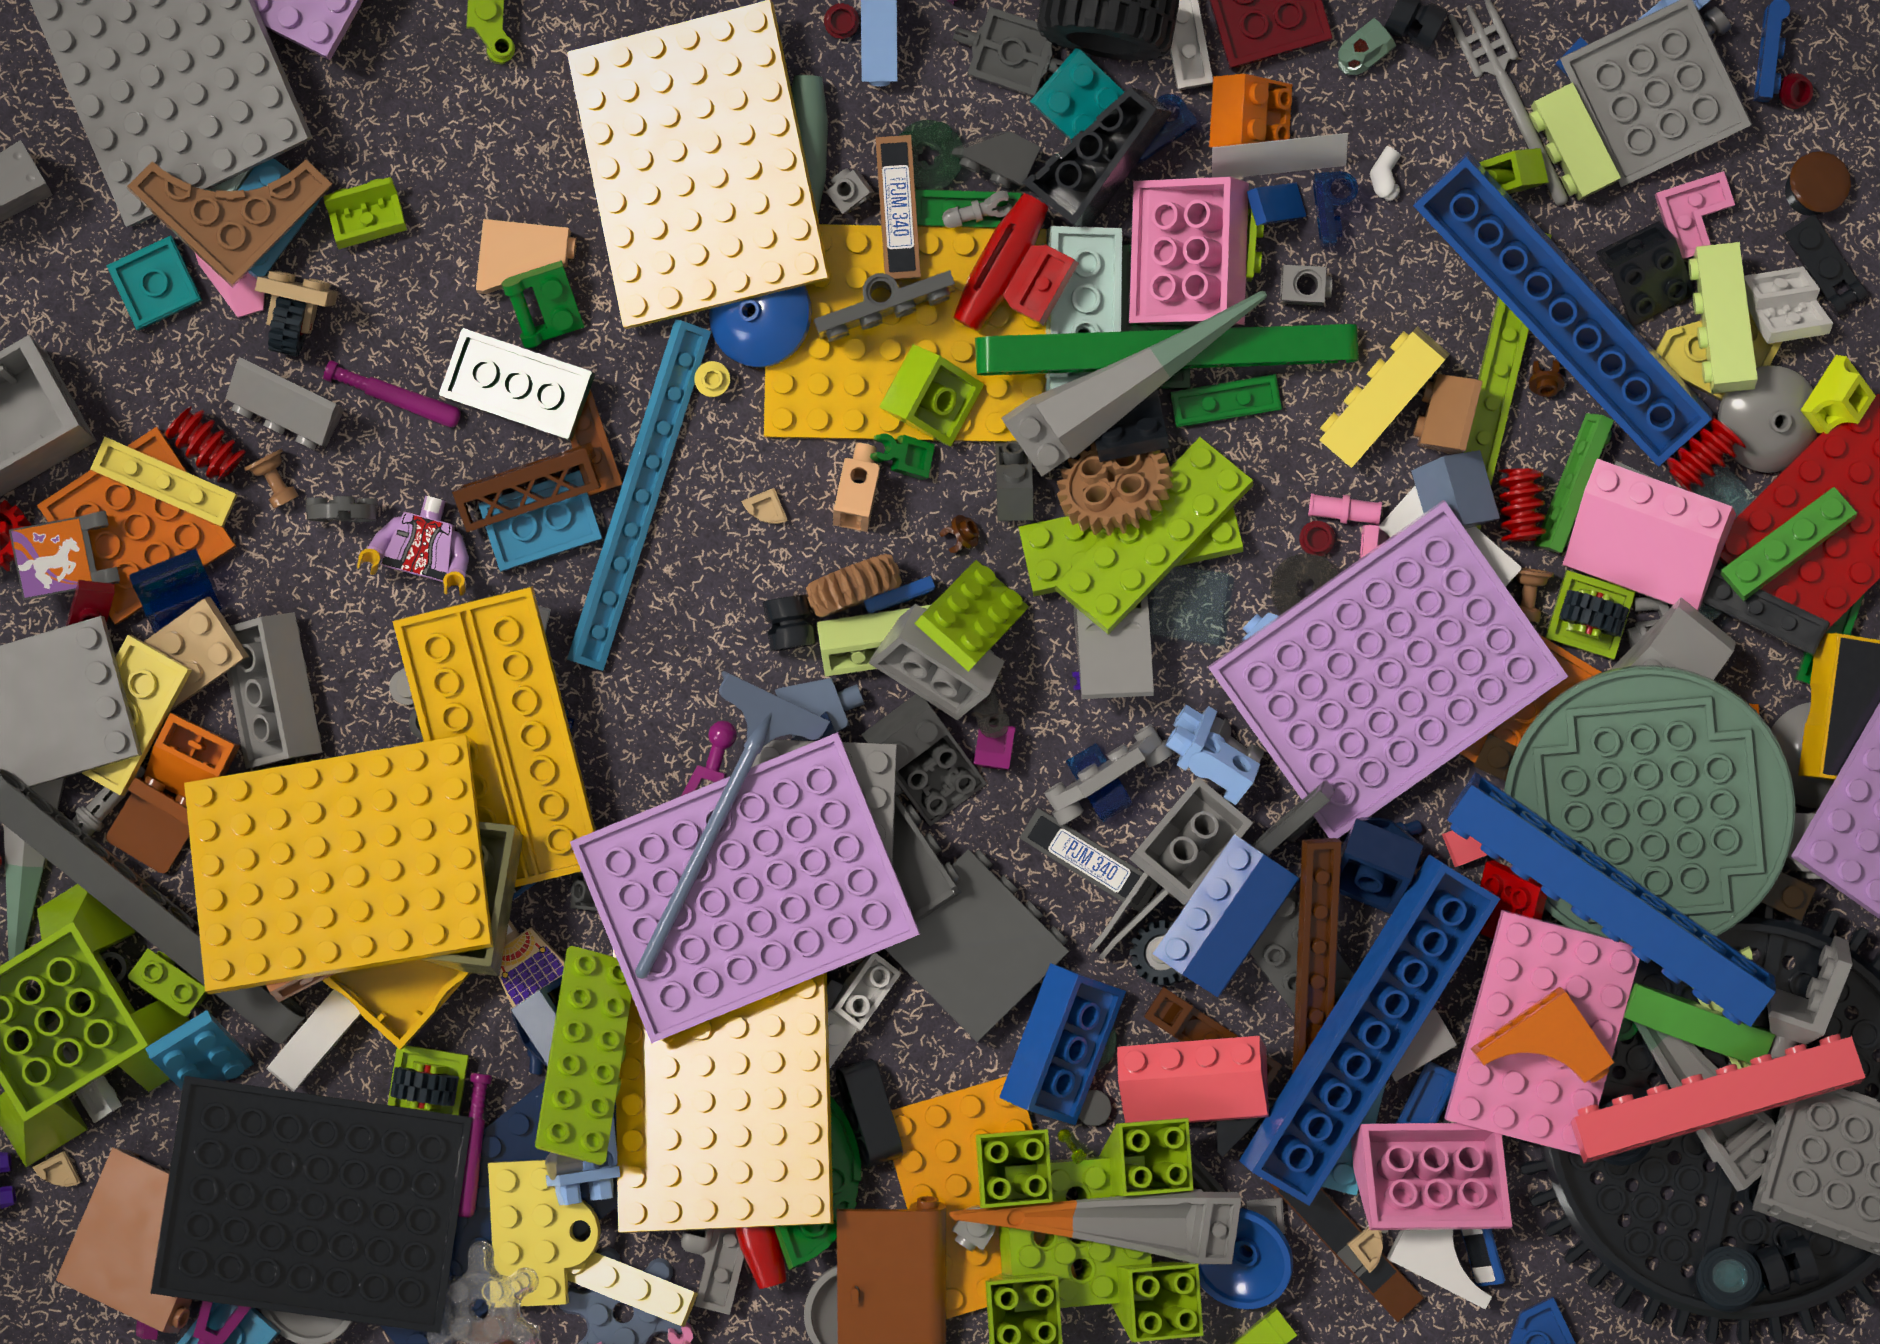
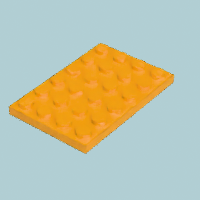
M1007 1076L891 1110L903 1147V1156L893 1160L907 1209L910 1208L912 1203L917 1202V1198L922 1196L937 1197L939 1202L946 1205V1319L986 1308L985 1281L1002 1273L999 1226L995 1227L993 1236L983 1250L976 1246L972 1252L955 1241L958 1234L952 1231V1228L957 1220L952 1219L949 1213L966 1210L975 1205L980 1206L976 1149L977 1134L1033 1130L1027 1110L999 1098ZM1034 1231L1033 1238L1037 1245L1044 1241L1046 1233ZM1072 1264V1266H1071V1273H1072L1073 1277L1075 1278V1277H1077V1276H1076V1273H1075L1074 1266H1073V1264Z

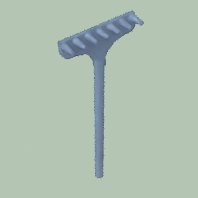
M726 671L721 673L724 680L719 688L720 696L740 709L747 722V740L743 746L745 748L636 967L635 974L638 978L644 979L650 974L757 754H760L763 746L773 739L788 734L803 736L809 740H817L823 735L830 721Z

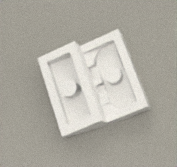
M1804 266L1744 276L1748 308L1767 344L1830 334L1833 322L1818 303L1817 297L1820 288Z

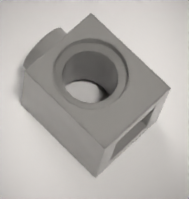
M1282 266L1280 304L1323 306L1325 297L1331 298L1332 276H1326V267ZM1301 277L1313 279L1316 284V291L1310 295L1302 294L1297 288V280Z

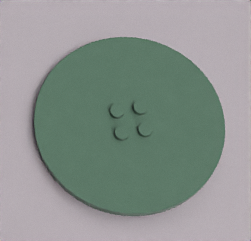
M1635 665L1616 668L1591 676L1562 692L1536 716L1525 731L1516 747L1505 782L1504 792L1715 936L1735 926L1764 899L1782 871L1793 837L1795 795L1792 777L1781 746L1767 723L1743 698L1726 686L1706 676L1676 667ZM1547 896L1544 908L1562 924L1570 928L1607 937L1601 931L1603 926L1593 919H1590L1589 922L1582 920L1571 911V904L1562 898L1559 901H1555Z

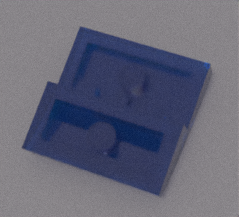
M196 548L129 575L154 634L204 598L211 597L219 610L222 609Z

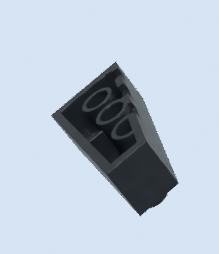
M1130 87L1096 117L1097 120L1085 131L1081 130L1071 139L1072 142L1059 154H1054L1045 162L1046 165L1035 175L1031 174L1022 183L1073 225L1092 227L1173 112L1147 91Z

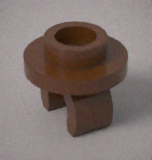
M1553 360L1551 371H1541L1539 361L1533 362L1532 376L1529 379V389L1533 393L1542 397H1551L1564 388L1565 380L1564 376L1559 373V362Z
M963 515L954 517L951 525L943 528L939 533L941 537L950 533L956 536L957 543L949 549L950 553H956L965 547L972 549L978 544V526L971 518H966Z

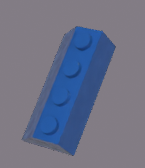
M1234 834L1155 949L1153 955L1219 998L1300 878Z
M1050 963L999 1098L1027 1111L1076 1125L1126 991Z

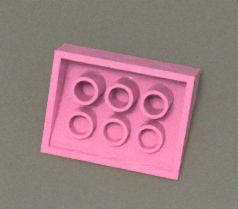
M1233 177L1133 181L1129 323L1194 326L1245 300L1248 182ZM1245 316L1233 326L1245 325Z
M1597 459L1582 497L1563 566L1674 605L1680 598H1683L1699 611L1734 522L1736 512L1730 505Z
M1459 1123L1361 1124L1351 1138L1354 1174L1370 1230L1510 1229L1512 1227L1502 1134Z

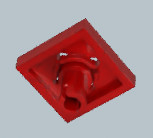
M1495 860L1487 861L1480 886L1499 897L1500 900L1479 933L1494 939L1501 910L1541 920L1547 895L1540 889L1542 885L1531 877L1528 881L1516 875L1510 867Z

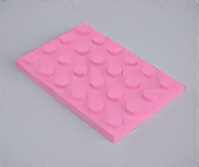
M1501 910L1444 1118L1459 1124L1581 1155L1571 1121L1575 1116H1579L1577 1110L1594 1104L1599 1106L1607 1075L1592 1083L1589 1080L1583 1083L1564 1063L1549 1056L1535 1053L1506 1055L1484 1066L1470 1048L1552 991L1561 987L1567 992L1612 1058L1639 963V958L1631 952L1633 947L1623 941L1615 942L1608 937Z

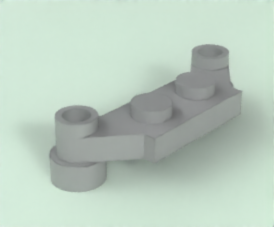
M1152 724L1138 730L1133 735L1137 741L1128 748L1123 744L1107 754L1109 760L1099 767L1094 763L1081 770L1077 774L1079 779L1065 787L1062 782H1059L1044 792L1054 809L1052 814L1059 825L1068 823L1084 811L1079 800L1090 796L1144 760L1150 768L1173 754V751L1165 746L1167 741L1161 740Z

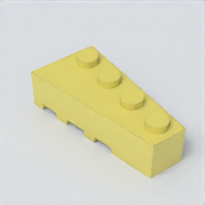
M1418 326L1410 335L1405 331L1402 332L1390 346L1395 353L1387 362L1380 358L1367 373L1371 380L1362 390L1357 385L1343 401L1348 405L1345 411L1340 416L1333 412L1320 427L1325 432L1320 441L1351 468L1450 354Z

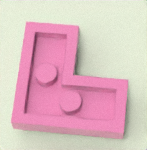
M1724 171L1655 194L1664 226L1676 238L1683 260L1694 257L1697 246L1711 245L1702 216L1735 205Z

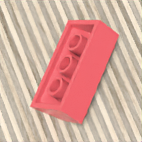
M1260 1036L1117 1047L1118 1084L1125 1123L1189 1118V1123L1269 1117L1266 1046Z

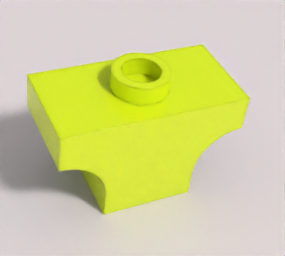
M1835 355L1800 411L1817 433L1824 432L1828 434L1835 426L1841 423L1850 422L1858 424L1876 395L1847 356Z

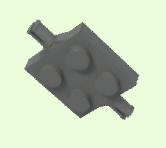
M989 7L984 24L977 33L957 26L952 41L972 46L973 58L967 76L1030 97L1035 96L1040 80L1047 71L1055 73L1064 62L1052 58V42L1041 36L1036 21L993 7Z

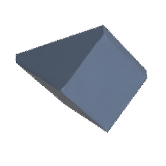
M1480 450L1443 456L1411 470L1423 513H1426L1444 500L1464 529L1500 519Z

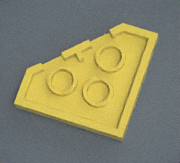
M1749 310L1756 367L1771 365L1782 342L1767 344ZM1702 320L1665 331L1655 351L1684 382L1722 401L1725 392L1711 394L1710 383H1704L1702 362L1707 361L1706 349L1699 348L1697 328L1702 327Z

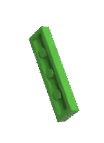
M1586 413L1549 506L1546 519H1544L1541 528L1546 529V533L1537 537L1535 546L1547 551L1562 553L1563 548L1568 545L1572 534L1571 528L1578 514L1585 488L1596 460L1599 459L1602 449L1610 441L1612 434L1611 426L1614 420L1604 415Z
M1833 487L1724 567L1720 575L1737 595L1745 601L1853 521L1857 516V512L1839 491Z

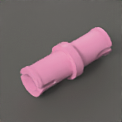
M1311 493L1308 516L1340 519V523L1347 524L1348 520L1379 525L1382 502L1350 499V495H1343V498Z

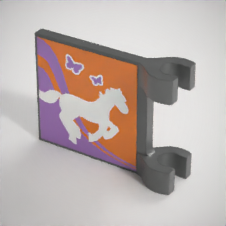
M106 511L9 530L23 601L76 591L78 580L110 584L119 583L120 578L117 567L96 570L88 533L89 530L108 527Z

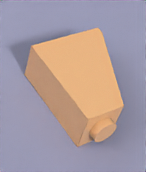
M483 219L476 291L479 294H488L503 289L501 283L506 278L561 260L564 268H566L568 259L575 258L577 239L571 237V231L566 227Z

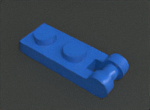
M1774 0L1764 11L1753 101L1768 103L1773 98V94H1778L1780 90L1781 73H1776L1777 59L1783 58L1785 50V38L1780 37L1782 21L1790 13V5L1786 0Z

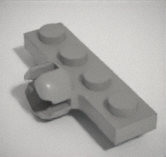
M735 1228L706 1229L704 1237L683 1232L681 1238L682 1248L686 1252L701 1255L705 1261L694 1306L730 1315L744 1259Z

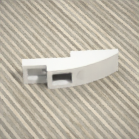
M877 953L868 955L845 980L843 988L828 1012L829 1068L834 1064L855 1032L863 1029L901 975L900 971Z

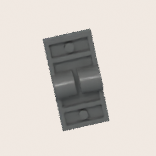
M951 271L943 272L899 288L894 278L888 274L877 273L870 276L863 286V302L814 319L820 340L827 337L829 342L837 341L849 336L848 329L861 325L863 330H867L882 324V317L895 313L896 318H900L916 312V305L929 301L930 306L949 300L950 293L955 291V282ZM877 288H885L889 290L891 296L885 302H876L872 299L871 294Z
M1293 889L1250 951V954L1295 1015L1300 898ZM1338 951L1336 952L1334 1007L1354 976Z

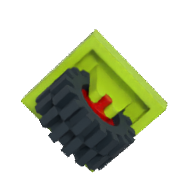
M1566 570L1545 638L1614 660L1635 591Z
M409 1045L401 1050L397 1048L388 1105L460 1116L469 1055Z

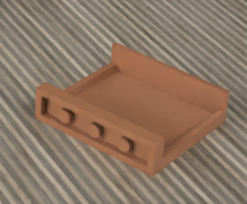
M112 1147L56 1281L161 1332L178 1334L179 1330L185 1326L189 1319V1307L192 1299L150 1294L169 1172L140 1159V1155L134 1152Z

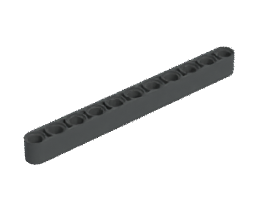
M0 769V822L205 986L199 924L15 775L7 770ZM266 985L215 993V995L277 1043H284L306 1017L305 1011L297 1002L290 997L278 1002L269 993Z

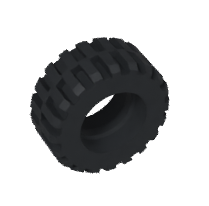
M1041 0L1037 27L1041 36L1045 37L1049 42L1057 43L1058 46L1070 48L1073 51L1077 48L1084 53L1091 54V56L1129 61L1158 60L1164 57L1171 49L1179 0Z

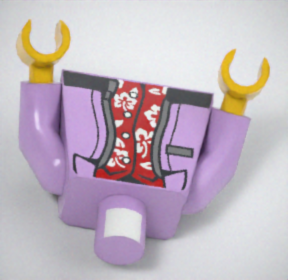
M425 496L420 516L404 512L402 517H394L376 533L368 548L360 552L357 568L359 569L364 562H370L373 564L370 574L375 575L381 560L380 565L443 582L444 594L446 595L448 594L449 587L459 586V594L463 596L465 594V576L469 556L463 537L459 532L455 531V526L441 521L446 501Z

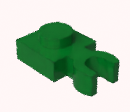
M889 434L874 436L875 441L881 442L884 445L885 452L884 454L881 452L871 453L870 458L875 462L892 460L891 471L919 480L929 478L935 444L907 435L898 436L897 441Z

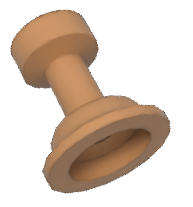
M282 448L244 467L245 471H251L255 476H265L274 493L269 499L274 509L299 496L294 486L286 487L276 469L282 462Z
M1521 567V570L1516 575L1517 582L1524 584L1521 605L1519 607L1529 621L1540 622L1541 610L1535 608L1538 586L1546 585L1548 579L1554 577V573Z

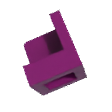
M980 724L973 765L1009 771L1015 727Z

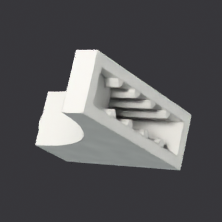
M1453 1229L1400 1230L1386 1257L1387 1259L1486 1310L1492 1296L1477 1287L1461 1267L1454 1248Z

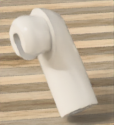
M1389 146L1385 147L1370 171L1374 192L1386 201L1396 199L1400 192L1399 186L1395 184L1391 170L1401 154Z

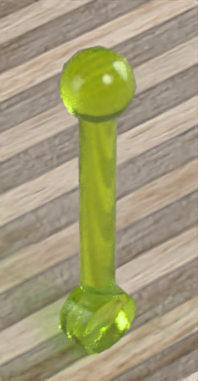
M1061 1129L1057 1135L1058 1140L1065 1143L1072 1152L1071 1159L1076 1164L1081 1163L1087 1154L1083 1149L1076 1147L1071 1140L1069 1130Z

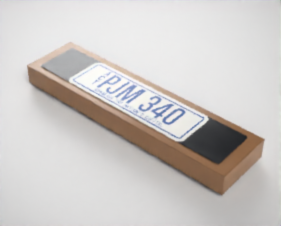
M911 135L875 137L885 274L890 275L894 280L921 279Z

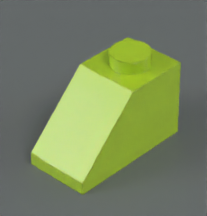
M1541 148L1515 150L1479 162L1508 194L1549 183Z

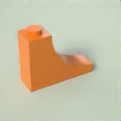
M1561 987L1552 991L1470 1048L1484 1066L1495 1059L1516 1053H1535L1549 1056L1568 1066L1583 1083L1589 1080L1592 1083L1600 1080L1610 1071L1608 1067L1614 1063L1567 992Z

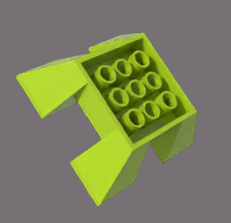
M78 884L37 908L42 941L0 966V1084L5 1090L0 1095V1126L25 1167L30 1166L88 1130L69 1097L118 1066L121 1067L148 1092L168 1081L170 1078L150 1059L145 1048L190 1021L188 1017H182L159 1000L140 1010L135 1011L101 954L136 933V931ZM31 980L38 982L41 987V994L36 1000L30 999L26 994V986ZM80 992H85L91 999L90 1008L86 1012L80 1011L75 1004V999ZM49 1011L55 1012L60 1019L59 1027L55 1031L49 1030L44 1022L45 1016ZM18 1030L24 1031L29 1038L28 1046L24 1050H20L14 1044V1035ZM68 1042L74 1043L79 1050L78 1058L74 1062L68 1061L63 1054L64 1046Z
M1189 1118L1117 1123L1099 1156L1050 1160L1048 1129L976 1135L980 1208L1066 1201L1067 1191L1072 1187H1075L1078 1192L1077 1200L1193 1191ZM999 1226L1002 1273L985 1281L990 1344H1063L1060 1308L1101 1304L1112 1305L1131 1342L1203 1336L1198 1263L1152 1261L1151 1253L1076 1239L1072 1242L1069 1237L1047 1233L1044 1241L1037 1245L1033 1238L1034 1231ZM1080 1259L1083 1269L1081 1274L1074 1278L1071 1273V1266L1075 1260Z

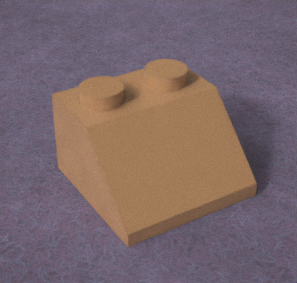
M1437 374L1433 382L1427 381L1422 395V402L1427 403L1425 415H1418L1413 436L1419 437L1417 446L1452 455L1465 452L1483 381Z

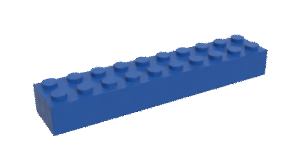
M1469 151L1415 200L1413 205L1415 209L1658 467L1712 420L1711 409Z
M1474 773L1452 804L1447 820L1452 823L1450 828L1456 834L1465 839H1468L1470 836L1482 844L1480 848L1487 855L1496 860L1502 857L1511 863L1510 869L1524 880L1528 881L1530 877L1542 885L1540 889L1547 896L1555 901H1559L1562 898L1571 904V911L1582 920L1589 922L1590 919L1596 921L1603 926L1601 931L1615 942H1619L1622 939L1633 947L1631 952L1642 961L1649 963L1653 960L1663 967L1661 972L1667 978L1677 984L1683 981L1694 988L1692 990L1693 995L1702 1002L1710 1004L1713 1001L1724 1009L1722 1014L1733 1023L1740 1025L1743 1022L1751 1027L1776 993L1774 975L1478 773Z
M1428 855L1269 1111V1117L1264 1119L1239 1161L1252 1173L1310 1206L1500 900L1499 897L1433 856Z

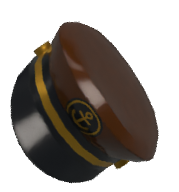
M1824 151L1806 154L1799 158L1791 169L1785 185L1786 199L1791 208L1803 215L1811 216L1813 214L1818 215L1823 212L1833 211L1841 206L1849 195L1851 188L1850 173L1844 162L1834 154Z

